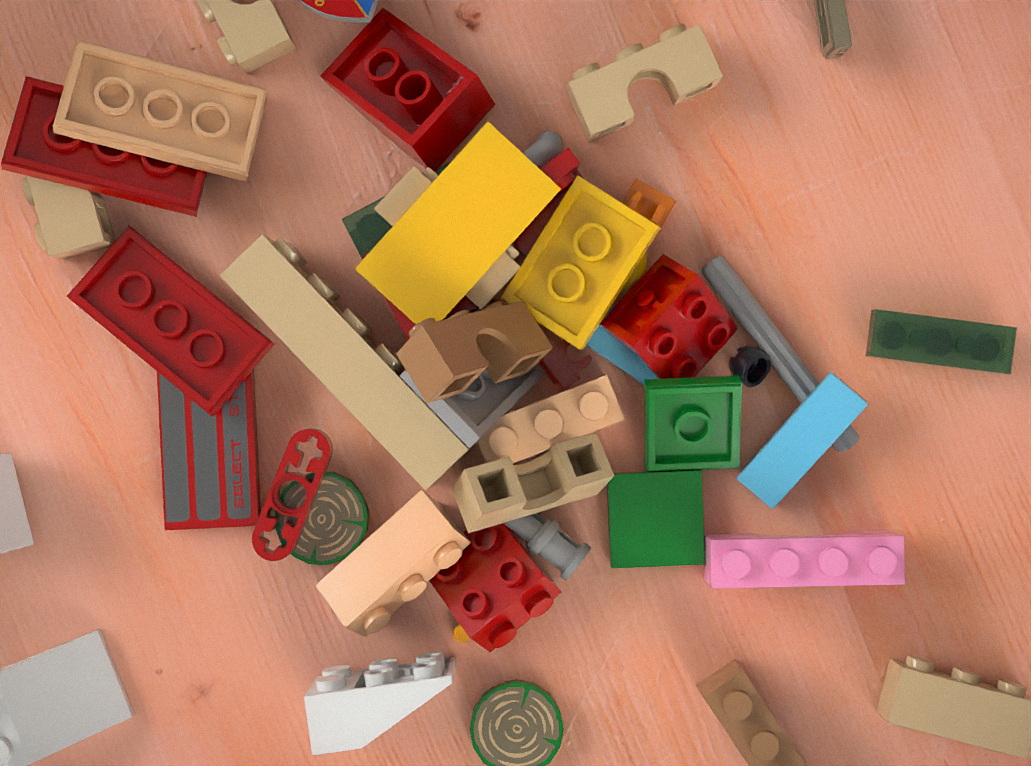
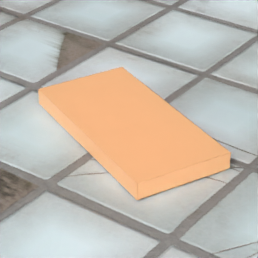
M77 39L54 120L53 132L247 182L268 90Z

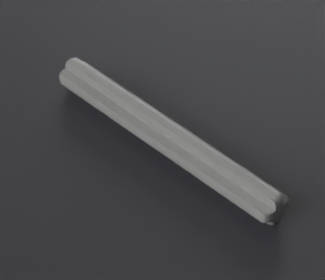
M723 256L715 257L702 268V274L758 348L770 356L773 368L798 401L802 403L819 385V382ZM850 424L832 446L839 452L847 451L859 441V435Z

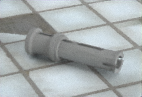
M538 513L503 523L528 543L526 547L529 549V553L533 556L540 554L561 571L560 577L565 581L572 575L591 549L587 543L580 545L559 528L560 522L555 518L552 520L549 517L545 520Z

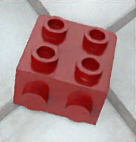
M503 523L468 533L467 530L463 533L471 543L462 550L460 559L449 568L441 569L429 580L469 638L489 652L510 643L522 625L531 618L539 617L547 612L553 605L554 599L562 593L555 582L535 564L512 532Z

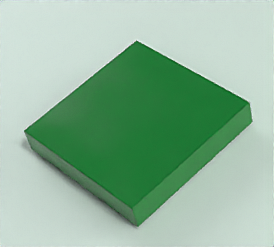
M740 376L644 379V467L646 472L740 468L742 381Z
M702 470L614 473L615 476L607 483L610 567L635 568L705 565Z

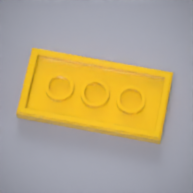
M487 122L357 265L355 270L415 324L428 318H434L436 321L443 320L561 188L491 123Z

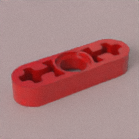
M316 428L300 430L288 442L252 534L253 548L265 560H282L291 554L298 544L333 454L332 441L322 430ZM311 437L318 439L316 447L323 451L321 458L314 457L308 463L306 472H315L313 481L305 474L288 472L290 463L296 468L300 467L304 458V452L298 449V445L300 442H309ZM286 481H297L305 488L306 498L300 507L291 508L281 501L280 489ZM272 508L284 516L298 518L296 525L290 520L285 522L281 537L288 540L287 545H280L274 551L268 548L270 540L263 537L264 531L271 532L274 530L280 519V516L270 515Z

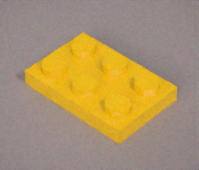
M577 175L501 298L509 304L523 301L538 323L579 350H583L661 228Z

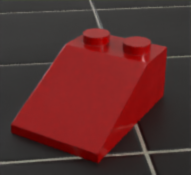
M382 8L374 16L371 22L363 28L320 75L331 88L403 152L425 169L429 167L434 172L496 105L477 74L385 8Z

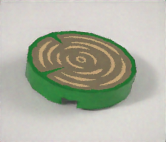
M326 471L298 544L291 553L293 557L307 564L330 565L344 560L361 545L368 530L369 509L363 494L352 480L336 472ZM315 472L306 474V476L313 481ZM293 481L283 490L280 498L288 507H300L305 501L306 491L301 483ZM275 510V516H280L275 528L282 545H287L288 540L281 537L284 524L290 520L296 525L298 518L284 516Z
M519 679L505 681V683L493 686L484 692L473 708L470 723L473 748L487 766H546L560 749L564 731L560 709L551 694L534 682Z

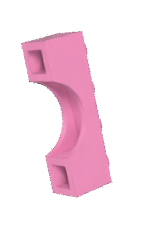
M890 530L842 531L836 534L817 536H771L752 533L704 534V581L711 588L905 584L904 536Z

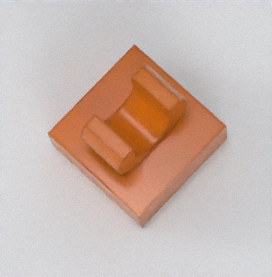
M635 178L622 203L662 228L676 200Z

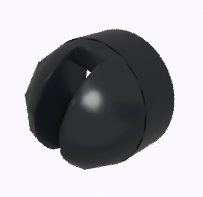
M744 346L738 348L736 357H730L729 359L730 372L733 376H740L742 384L745 386L755 387L768 375L771 367V358L756 347Z

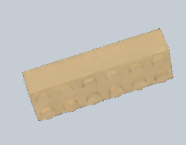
M262 234L219 276L426 491L469 450L468 446L450 430L441 418L400 377L402 374L400 369L404 366L396 353L387 344L381 343L377 347L367 337L373 329L354 310L351 311L347 308L343 312L335 303L340 297L336 290L322 276L319 277L315 272L309 276L302 269L307 260L289 242L286 243L281 237L273 241Z

